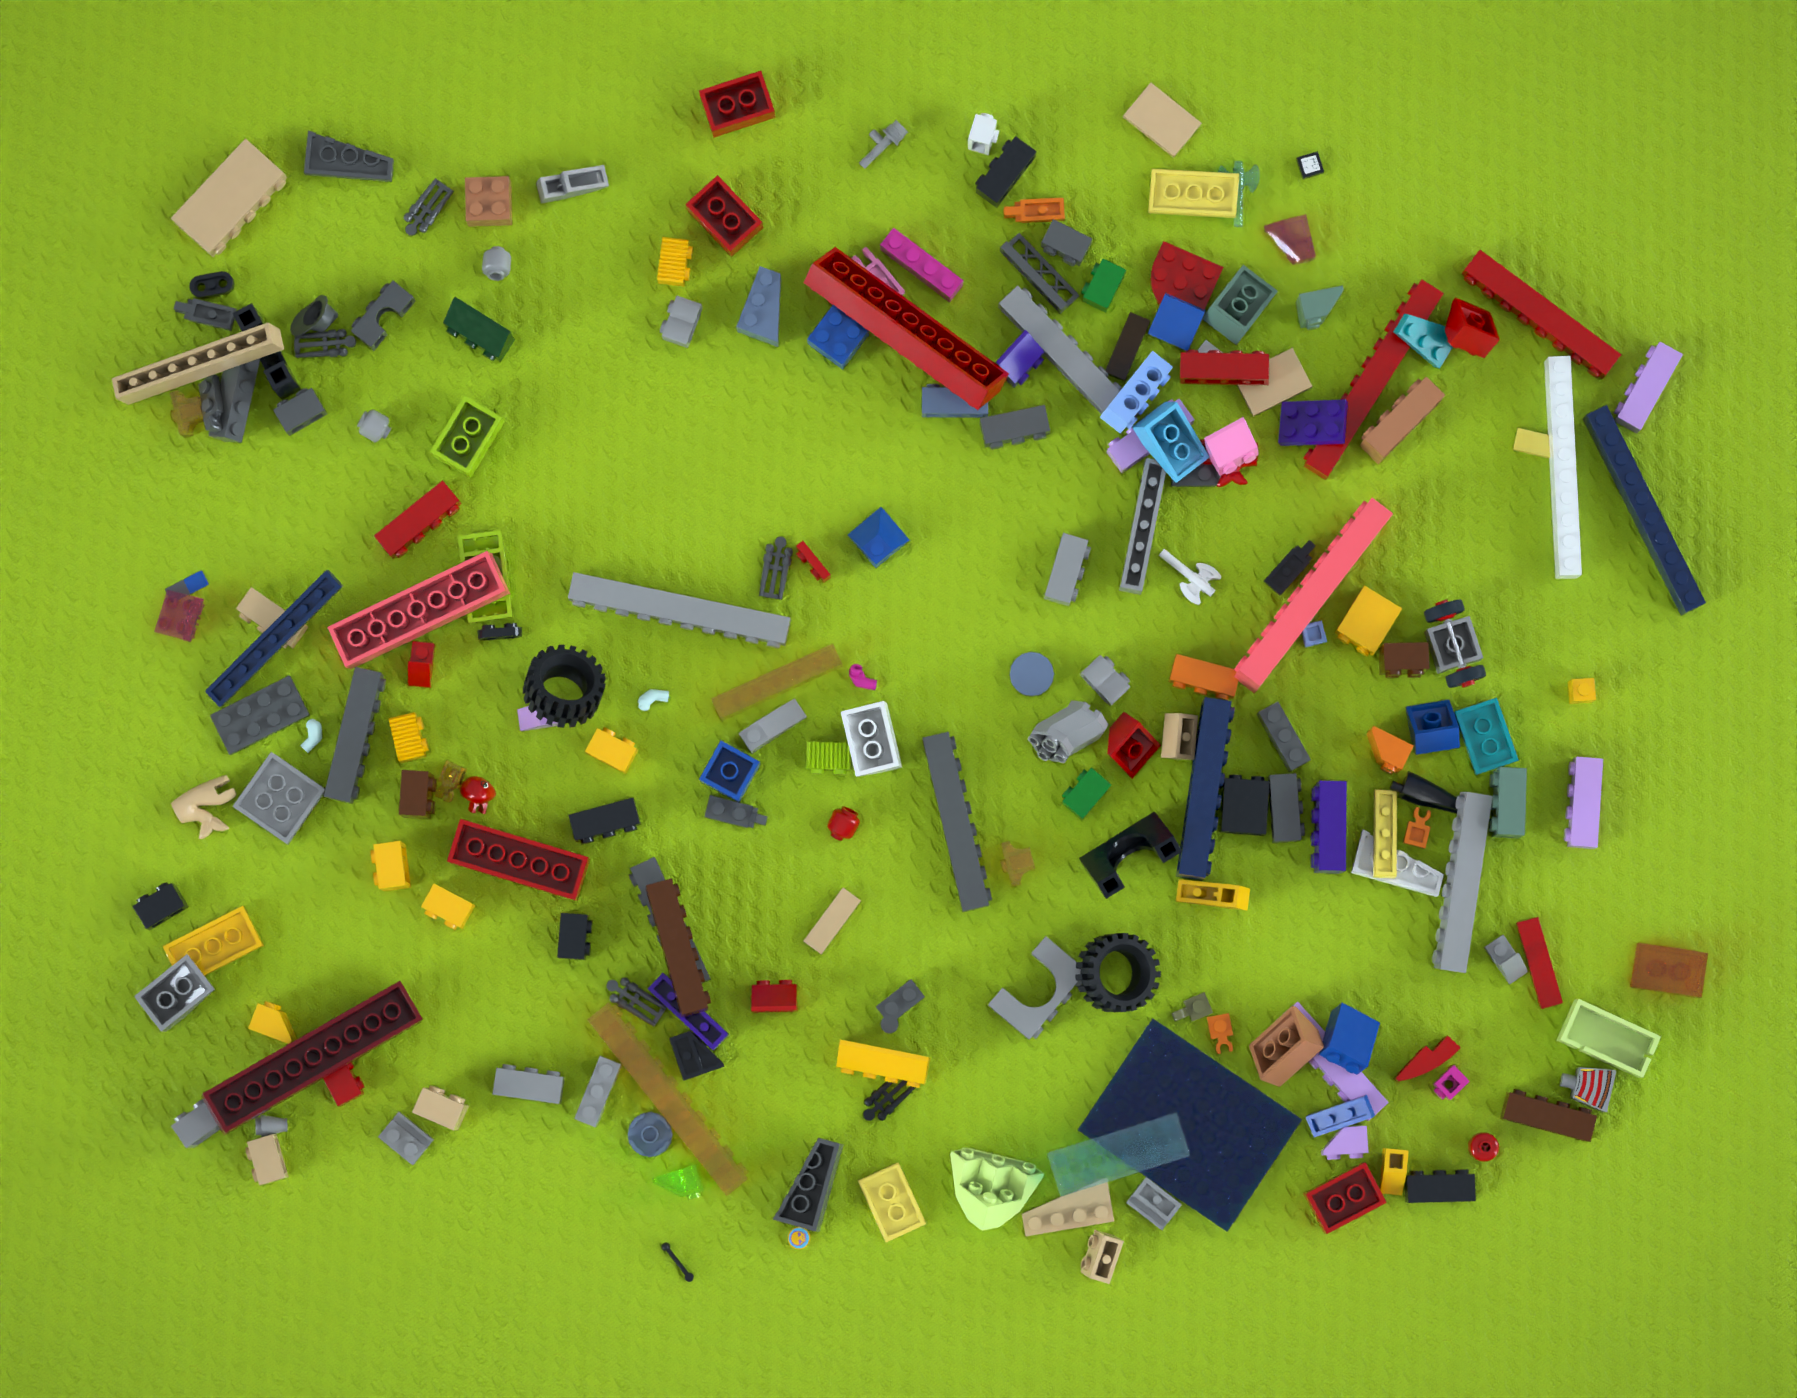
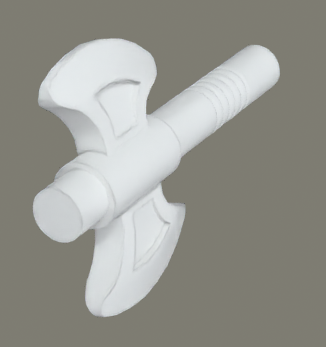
M1165 549L1159 554L1162 559L1189 579L1188 581L1191 583L1181 582L1180 588L1184 596L1192 603L1200 605V591L1210 597L1216 591L1208 581L1220 580L1221 575L1212 566L1197 563L1196 568L1199 572L1197 574Z

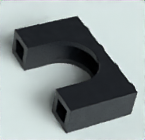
M252 303L232 313L241 331L265 324L261 314ZM281 351L260 358L269 383L282 400L301 390Z
M1154 811L1079 859L1088 875L1107 899L1125 888L1116 869L1119 863L1129 854L1148 849L1154 851L1162 863H1165L1181 853L1182 850L1172 833Z

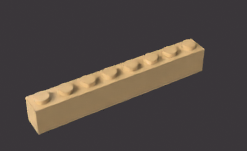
M265 323L114 377L112 382L115 397L117 400L130 405L284 350L280 329L270 323Z

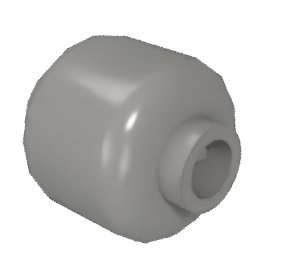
M494 246L484 252L482 271L489 279L500 281L509 275L511 269V255L509 252L499 246Z
M373 409L369 412L365 411L357 424L359 433L373 442H378L381 438L386 439L391 430V427L388 426L389 418Z

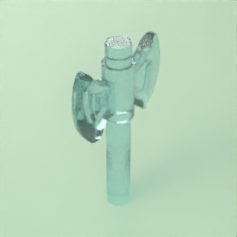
M1235 161L1233 173H1239L1240 176L1234 227H1243L1244 186H1248L1250 192L1253 193L1258 186L1260 172L1257 165H1254L1248 172H1244L1243 161ZM1223 166L1219 167L1218 172L1230 173Z

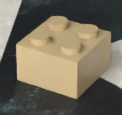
M436 1086L423 1087L412 1113L451 1130H459L469 1105L464 1104L466 1099L454 1094L448 1097L444 1095L445 1090Z

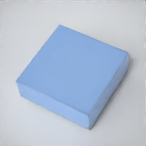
M1322 620L1309 623L1301 633L1305 648L1327 642Z

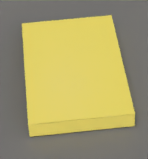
M899 1162L858 1180L885 1242L926 1224Z

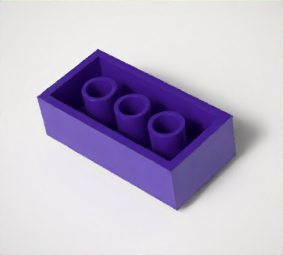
M1319 781L1311 789V801H1315V808L1311 810V823H1315V831L1311 832V846H1315V853L1311 854V868H1314V873L1341 874L1346 871L1347 781Z

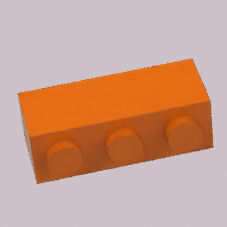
M1176 654L1168 682L1173 683L1172 686L1178 689L1185 690L1186 687L1194 688V692L1197 694L1207 695V692L1216 694L1215 698L1228 700L1229 698H1234L1239 680L1234 677L1237 672L1232 668Z

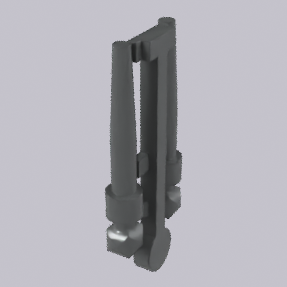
M435 178L416 203L412 204L409 208V213L404 215L403 218L406 222H411L413 218L415 219L413 224L406 226V233L409 236H414L417 233L416 227L419 223H421L419 227L420 232L426 233L428 226L433 224L435 217L454 191ZM438 185L440 188L426 206L422 204L434 186ZM443 191H446L447 194L436 206V208L432 211L431 207L434 205V203L437 201V199L440 197ZM419 207L423 209L420 215L416 216L417 212L419 211ZM427 213L430 214L424 221L422 220Z
M345 329L294 336L296 358L347 356V349L340 348V345H346L350 348L356 345V339L353 336H347ZM327 337L336 338V340L327 341ZM323 338V341L300 343L299 339ZM336 345V348L328 350V346ZM323 346V351L300 353V348Z
M777 537L775 540L777 552H773L774 547L771 544H767L765 547L766 554L763 557L764 565L759 596L782 600L793 550L787 547L784 550V554H782V548L786 546V539L784 537ZM773 556L776 557L774 565L770 564ZM783 557V566H779L780 558ZM773 569L770 590L767 593L764 592L768 571ZM778 570L782 571L779 595L774 594Z
M626 977L620 981L622 986H626L624 989L618 987V983L615 980L607 982V989L609 991L620 993L619 998L616 994H612L610 996L611 1002L617 1003V1006L621 1009H626L652 1026L656 1025L667 1008L650 994L640 989L637 984L629 982V979ZM627 989L633 993L636 992L635 996L633 997L627 993ZM639 996L660 1007L659 1012L639 1001ZM622 997H627L631 1002L628 1004ZM636 1003L656 1017L652 1021L635 1009L633 1005Z

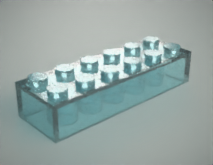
M1177 1112L1046 1153L1060 1197L1190 1156Z

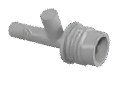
M897 120L890 124L887 129L882 130L886 134L884 138L875 129L869 133V136L877 145L859 162L864 169L892 142L898 146V143L908 133Z

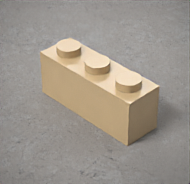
M252 587L236 607L241 612L239 617L249 624L251 621L257 623L259 626L256 629L262 633L285 612L284 609ZM304 625L283 648L286 649L287 646L294 648L308 629V626Z

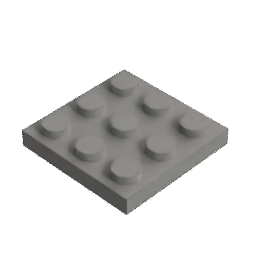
M271 752L233 807L284 843L289 844L324 795L325 788Z

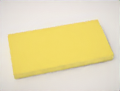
M1152 169L1148 212L1153 214L1236 218L1240 175L1239 173Z

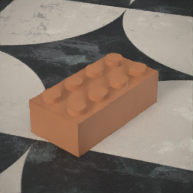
M1427 377L1422 381L1418 378L1407 391L1408 395L1402 394L1391 407L1393 410L1391 412L1386 410L1376 422L1378 425L1376 427L1370 426L1361 437L1363 441L1360 447L1377 464L1444 398L1445 394Z

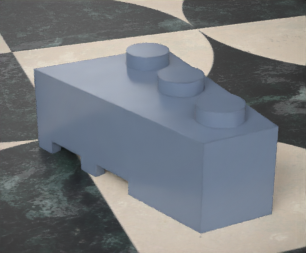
M761 266L759 267L736 326L738 333L776 347L779 344L780 273Z

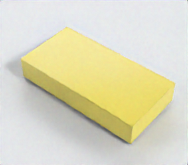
M1518 428L1513 450L1550 458L1549 435Z

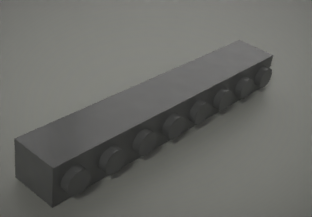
M949 732L923 737V745L962 912L988 907V901H992L990 888H985L983 881L987 879L985 867H980L978 858L982 857L980 845H975L973 836H976L977 833L974 822L970 823L968 817L969 814H972L969 801L965 802L963 793L967 792L964 779H959L958 771H962L959 758H955L953 750L957 749L954 736L950 737Z

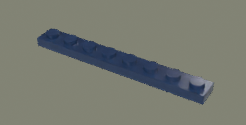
M326 570L205 690L208 696L219 707L226 704L343 587L341 582L329 570Z

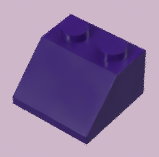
M1025 330L996 361V364L1009 373L1006 381L1015 388L1017 384L1023 385L1029 378L1028 372L1032 368L1036 370L1043 363L1044 351Z

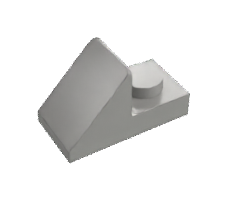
M1501 935L1484 947L1508 984H1511L1528 972L1520 954L1514 951L1504 935Z

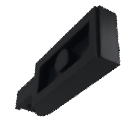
M1310 540L1302 548L1297 545L1263 582L1281 596L1310 563L1309 561L1312 557L1308 554L1316 545Z

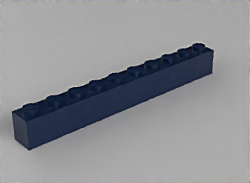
M1607 405L1587 414L1583 421L1680 615L1682 616L1701 607L1706 602Z

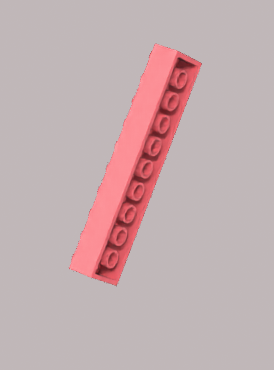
M1371 498L1368 503L1365 500L1353 514L1356 519L1350 518L1340 531L1343 536L1337 535L1326 549L1329 551V554L1324 552L1313 566L1316 570L1311 569L1300 583L1303 586L1302 589L1298 586L1287 600L1290 604L1286 605L1284 603L1275 615L1274 619L1277 621L1275 623L1270 621L1261 633L1263 639L1257 638L1247 651L1250 656L1246 657L1244 655L1234 668L1237 672L1234 677L1242 685L1255 694L1393 515L1391 511L1374 498Z

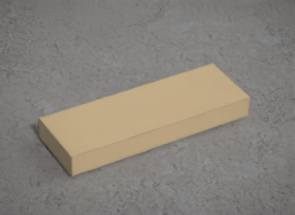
M842 888L803 942L822 955L861 900L845 888Z

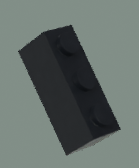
M1016 136L1012 141L1008 140L1001 149L1003 151L999 158L995 157L988 166L990 168L986 175L982 174L975 183L977 185L976 193L996 208L1036 157L1037 151Z
M634 798L568 815L574 839L576 842L581 841V845L594 842V838L602 836L603 839L616 836L615 832L624 830V833L636 831L637 826L641 825Z
M1469 1169L1455 1170V1174H1446V1170H1432L1433 1175H1424V1171H1410V1175H1406L1405 1203L1476 1201L1475 1174H1469Z

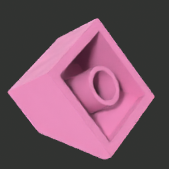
M1244 417L1204 438L1209 459L1220 476L1224 473H1232L1236 470L1237 466L1243 463H1250L1259 455L1257 444Z

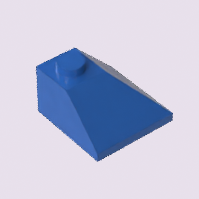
M882 507L848 534L849 538L875 568L879 567L910 541Z

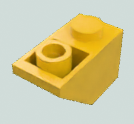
M1383 1148L1379 1188L1382 1194L1402 1195L1407 1174L1408 1150Z

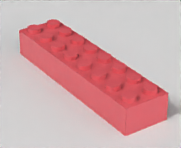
M485 551L327 628L345 667L353 669L510 594L492 553Z

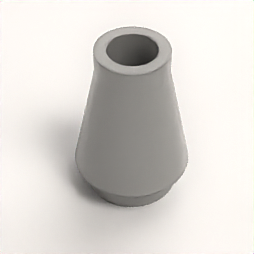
M266 1115L256 1117V1135L264 1137L287 1132V1118Z

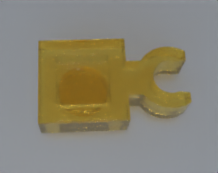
M446 760L438 781L442 782V785L436 790L435 797L451 802L454 797L453 790L454 788L459 790L467 769Z

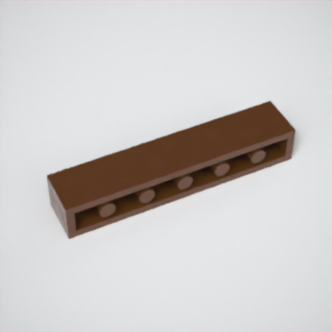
M672 878L646 885L645 890L681 1018L707 1011L711 1000L708 990L704 991L702 987L705 979L702 969L698 970L695 962L699 960L696 948H691L689 941L693 937L690 926L686 927L683 918L687 917L684 905H679L677 897L681 896L677 883L673 884Z

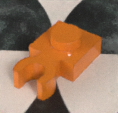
M1416 807L1413 811L1415 822L1408 821L1403 843L1425 849L1431 828L1426 826L1425 822L1429 820L1431 811L1427 810L1426 816L1422 818L1418 815L1419 807Z
M1229 1013L1206 1017L1210 1039L1217 1038L1218 1041L1215 1046L1216 1053L1221 1054L1220 1046L1222 1044H1226L1229 1052H1232L1233 1045L1227 1039V1036L1233 1035Z

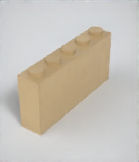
M245 138L171 219L210 256L214 257L225 250V244L231 238L234 239L241 232L240 228L246 222L249 223L256 216L255 212L260 207H264L271 200L270 196L275 191H279L284 187L287 177L284 172Z

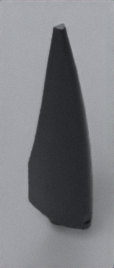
M1408 771L1402 784L1396 781L1391 783L1390 789L1399 792L1397 798L1417 806L1431 807L1457 814V797L1417 774Z

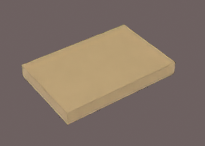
M1152 83L1147 86L1123 115L1124 119L1173 158L1202 124Z
M1293 348L1270 359L1269 386L1237 385L1253 417L1313 387Z

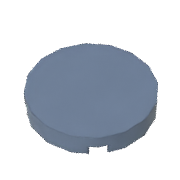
M1024 653L1017 657L1011 665V684L1022 695L1031 697L1041 695L1048 690L1053 682L1054 671L1052 664L1048 658L1040 653Z
M642 1113L634 1118L629 1125V1144L634 1151L642 1156H658L667 1150L672 1141L671 1125L665 1117L658 1113Z

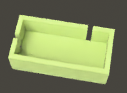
M1575 999L1556 1041L1574 1049L1580 1047V1052L1637 1078H1643L1651 1061L1650 1058L1644 1057V1054H1654L1661 1036L1585 1001Z

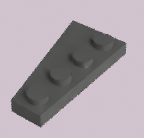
M308 130L304 167L305 175L392 182L393 158L369 150H363L354 145L345 144Z

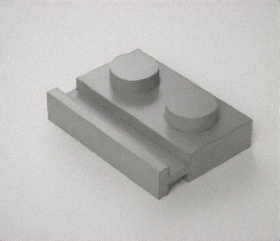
M401 1112L397 1113L378 1136V1138L411 1165L417 1162L428 1146L434 1141L433 1138Z
M1147 1177L1144 1178L1126 1202L1161 1230L1164 1229L1182 1205Z

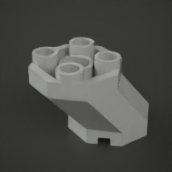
M1071 701L1068 707L1038 723L1028 737V741L1037 751L1040 759L1065 763L1069 756L1100 739L1109 725L1103 714L1097 709L1094 712L1089 709L1091 705L1086 702Z

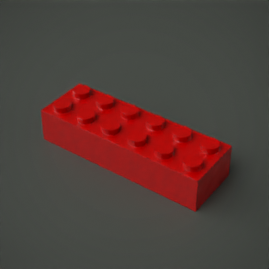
M460 819L447 862L578 901L590 858Z

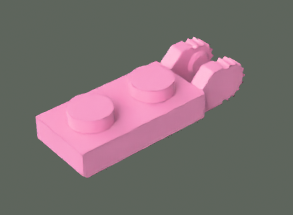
M867 247L862 249L864 256L871 262L867 267L863 265L857 256L851 258L899 294H905V290Z

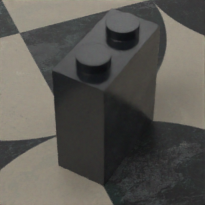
M1229 775V778H1224L1220 833L1266 835L1269 781H1264V777L1251 776V780L1242 779V775Z

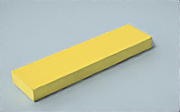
M1375 789L1373 798V878L1395 879L1397 877V791Z

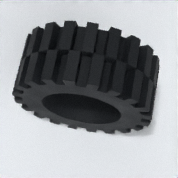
M558 645L557 650L553 646H549L546 653L543 650L538 652L537 657L534 656L529 666L523 686L525 704L530 703L528 707L530 712L537 711L536 718L540 721L543 717L546 718V724L552 726L553 722H558V727L564 728L565 723H569L571 728L576 727L577 721L582 725L586 723L587 718L591 719L594 716L595 711L599 707L605 689V674H601L603 668L601 664L595 666L597 659L593 655L590 658L586 657L587 651L583 649L580 653L575 651L576 646L571 645L570 649H565V645ZM553 677H564L575 682L580 687L583 696L576 700L561 699L549 693L543 683Z
M1116 933L1098 936L1094 938L1095 942H1088L1085 945L1088 951L1080 952L1078 957L1082 958L1083 961L1076 962V968L1081 969L1080 974H1075L1076 981H1082V985L1078 986L1079 991L1087 993L1083 998L1087 1002H1093L1092 1006L1094 1008L1102 1009L1104 1012L1137 1010V1007L1145 1006L1147 1004L1145 1000L1152 999L1155 995L1151 990L1158 989L1159 983L1155 982V978L1161 977V971L1155 970V966L1160 965L1159 959L1152 958L1156 952L1153 948L1146 949L1149 943L1145 940H1138L1139 936ZM1113 951L1123 954L1128 959L1132 969V978L1129 986L1118 995L1109 992L1103 986L1099 974L1103 959Z

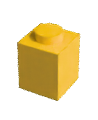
M1594 678L1572 679L1568 682L1569 704L1592 703L1596 700Z

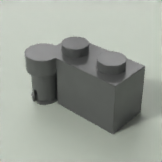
M912 979L876 1006L884 1017L881 1020V1028L885 1033L895 1032L898 1029L897 1019L925 998Z

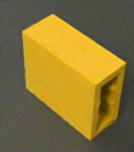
M1364 585L1336 629L1335 634L1338 635L1337 638L1347 645L1352 643L1357 646L1356 650L1365 656H1368V654L1373 656L1402 608Z

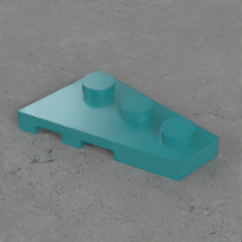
M1409 314L1403 315L1393 331L1435 368L1440 369L1453 348L1448 343L1445 326Z

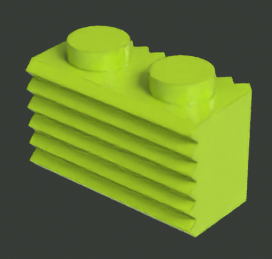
M807 742L806 769L811 770V774L817 775L824 774V770L833 771V775H846V771H851V754L848 743Z

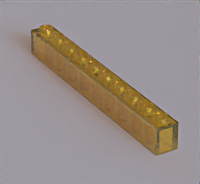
M607 1003L587 1020L725 1195L728 1196L749 1179L746 1176L749 1173L741 1162L737 1164L732 1157L735 1155L727 1144L723 1147L718 1141L721 1136L714 1127L710 1129L704 1123L707 1119L699 1109L695 1112L690 1105L693 1101L687 1093L681 1094L676 1088L679 1083L672 1074L669 1076L665 1074L662 1070L665 1066L658 1057L653 1058L650 1055L649 1051L651 1048L644 1039L638 1040L635 1036L637 1030L630 1022L625 1023L621 1018L623 1012L616 1004L612 1006L610 1003Z

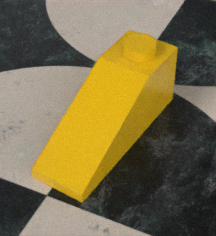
M1179 879L1176 901L1247 911L1250 888L1240 885Z

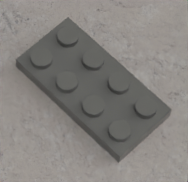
M290 675L210 715L229 755H233L310 716Z

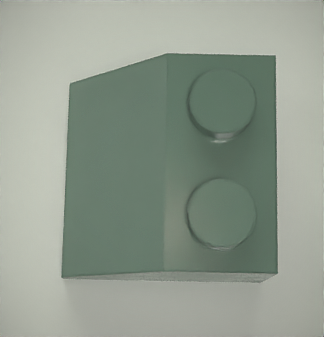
M1343 285L1299 294L1295 304L1300 327H1307V330L1319 328L1339 300L1344 290Z

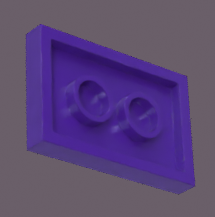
M1347 400L1282 402L1279 445L1345 444Z

